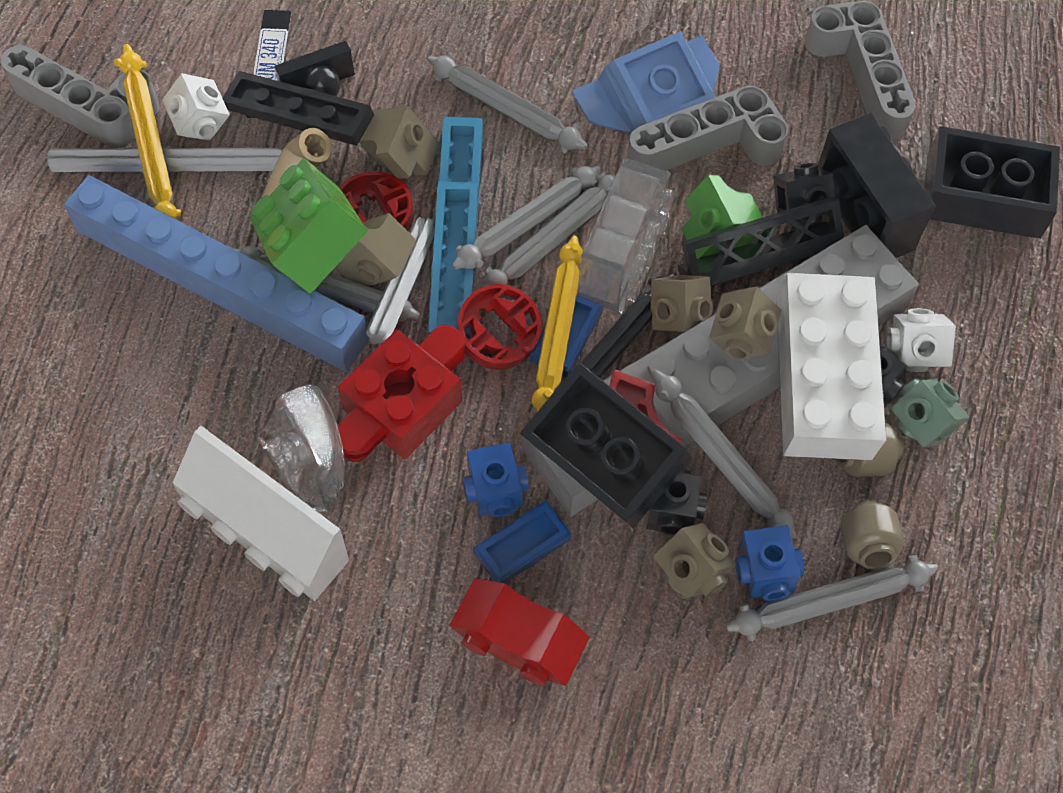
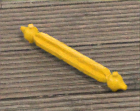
M124 44L122 55L119 59L114 60V65L126 74L123 86L148 195L156 204L154 209L176 219L181 216V210L176 209L170 203L172 196L171 184L147 81L140 73L141 69L146 68L147 63L132 50L129 44Z
M572 236L559 252L562 264L556 269L536 374V382L539 389L532 395V405L536 412L540 410L561 383L580 279V271L577 265L582 262L584 252L579 245L577 236Z

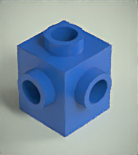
M510 442L467 451L469 476L462 477L467 502L476 501L479 516L490 514L492 517H502L513 513L516 508L522 507V491L529 490V484L524 464L516 465Z
M788 525L743 531L738 548L740 556L735 558V567L739 583H746L749 599L763 597L765 601H777L788 597L790 593H794L800 576L804 575V560L801 550L793 548Z

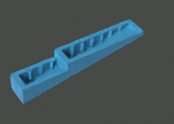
M443 117L428 335L439 325H449L457 329L460 309L464 301L473 293L474 268L454 270L452 264L457 258L456 247L467 244L473 245L477 237L483 118ZM471 326L465 330L467 338H470Z

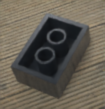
M872 113L829 129L818 167L832 172L833 176L837 179L841 217L850 232L853 233L867 225L895 258L915 251L936 205L930 191L922 187L913 174L909 161L900 155L891 142L887 129L880 126Z
M940 126L927 154L924 187L930 191L936 205L930 220L1041 239L1057 213L1060 146Z
M580 362L520 432L527 441L633 529L692 459L684 445Z

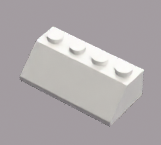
M200 425L192 436L173 481V485L181 497L177 503L193 518L198 519L202 515L212 522L211 530L227 544L231 545L236 541L247 550L244 552V555L255 566L263 571L269 566L281 575L278 581L293 595L299 597L304 593L315 601L350 561L341 530Z

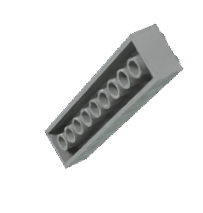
M865 225L759 289L777 305V296L787 273L875 277L879 327L892 319L894 314H900L908 308L919 283L870 228ZM715 314L620 371L654 385L655 382L651 373L656 369L665 375L676 377L681 383V392L693 397L716 426L780 388L778 327L769 355L752 357L743 361L734 360L727 356L724 350L709 338ZM612 376L604 380L607 385L610 384ZM654 392L653 402L656 414L665 428L683 440L682 445L686 446L693 442V437L672 414L670 402L660 400ZM522 437L523 452L570 517L598 500Z

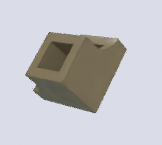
M408 105L374 110V117L359 143L380 166H387L398 179L410 178L412 173L415 176L428 174L440 145L438 140Z
M388 213L363 222L368 232L335 267L347 279L371 286L399 276L417 240Z

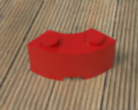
M474 578L449 624L452 629L464 637L461 644L468 650L481 656H486L487 652L520 669L522 677L539 686H545L547 681L566 686L590 639L564 613L550 610L530 601L505 583Z

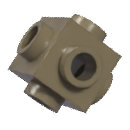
M673 275L651 280L653 330L670 331V337L676 338L711 317L713 305L711 301L710 277Z
M757 286L723 293L709 338L722 348L727 356L734 360L743 361L752 357L769 355L782 310Z
M704 523L681 528L653 556L666 573L670 586L682 594L685 600L701 594L706 598L714 595L727 584L728 581L724 576L736 566V563L728 555L729 551L726 544L718 536L712 534Z

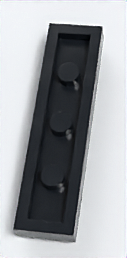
M238 71L222 97L228 111L301 131L317 128L323 131L330 139L355 146L358 145L374 117L370 105Z

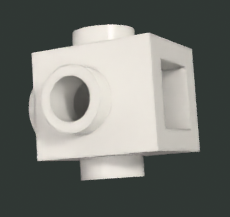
M181 73L162 99L177 135L210 141L230 115L221 93L217 89L214 80Z
M909 309L908 314H894L893 328H888L886 332V348L897 354L899 359L907 365L905 370L925 372L929 370V367L952 366L956 325L944 314H934L933 311L928 309Z

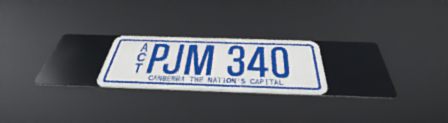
M264 10L254 75L277 81L274 66L284 62L291 11ZM246 116V118L257 119L254 117Z

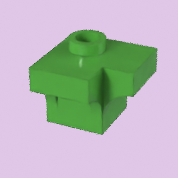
M707 175L685 199L692 217L681 230L686 240L763 218L751 193L737 192L727 186L720 176ZM751 234L741 236L734 248L749 244L755 236ZM726 241L720 242L718 244L724 246ZM713 245L695 250L697 259L720 252Z

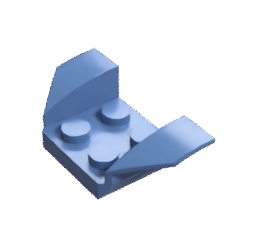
M680 31L614 59L603 69L598 80L574 89L571 92L589 123L631 134L639 126L715 98L714 88L720 64L702 35L686 41Z

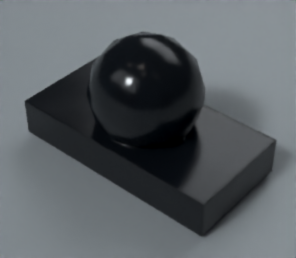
M347 41L274 66L277 81L337 96L340 91V80L355 75L352 53Z

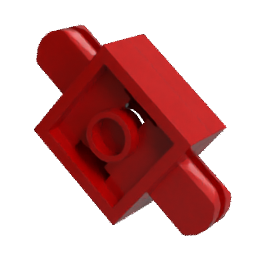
M439 325L419 345L396 329L337 387L342 408L348 413L333 430L336 448L342 458L352 462H361L383 442L406 460L462 403L461 379L452 373L464 360L466 354L465 341L458 329L449 325Z

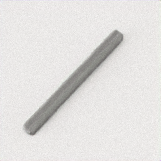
M52 148L48 151L47 164L52 172H143L138 148ZM162 148L167 172L273 171L283 151L281 148Z

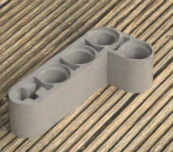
M854 1L818 7L811 16L805 38V47L810 53L819 57L846 54L867 115L872 113L880 126L887 129L891 141L900 140L905 135L916 105L881 10L877 5L869 1Z
M16 45L10 47L2 54L1 66L14 92L107 146L113 148L123 147L135 139L123 86L126 74H121L106 90L30 47ZM141 70V75L147 81L154 115L156 116L160 109V103L150 75Z
M745 86L634 129L630 134L627 166L633 174L639 177H650L738 142L754 163L760 166H771L781 158L788 135V126L763 89L756 86Z

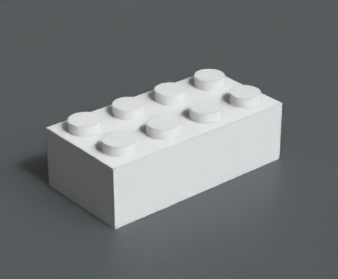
M787 273L777 296V306L782 310L778 323L783 456L872 460L886 441L875 277Z

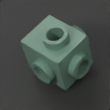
M915 379L900 390L898 396L901 399L890 408L898 417L896 422L902 432L912 439L916 438L923 448L940 445L970 419V416L957 403L959 396L956 391L945 381H938L937 379L921 381Z

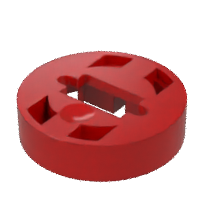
M363 172L350 177L339 187L362 222H366L367 219L359 205L363 204L361 197L366 196L369 200L376 199L384 214L390 213L407 231L410 230L414 217L412 196L407 186L397 177L385 172Z
M504 284L488 285L474 291L464 301L457 321V329L463 335L465 341L466 355L480 366L495 370L513 368L527 360L538 343L542 328L541 316L534 301L523 291ZM505 296H507V297H510V298L515 299L516 301H515V302H512V301H510V300L503 299V298H504ZM484 310L487 314L493 311L517 335L514 342L518 347L514 349L509 344L503 347L480 323L483 317L479 314V311ZM529 313L533 324L526 329L525 316ZM472 325L473 338L468 341L465 330ZM485 351L489 354L496 356L493 358H489L487 356L482 355V353Z

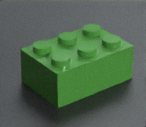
M303 158L298 165L290 166L283 173L279 181L280 185L270 196H263L255 204L250 220L272 265L311 294L363 238L368 230L341 189Z

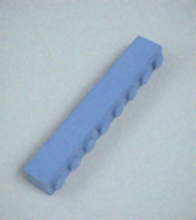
M90 175L84 179L63 204L76 230L81 234L346 373L369 341L366 335L365 317L316 291H313L311 294L289 277Z

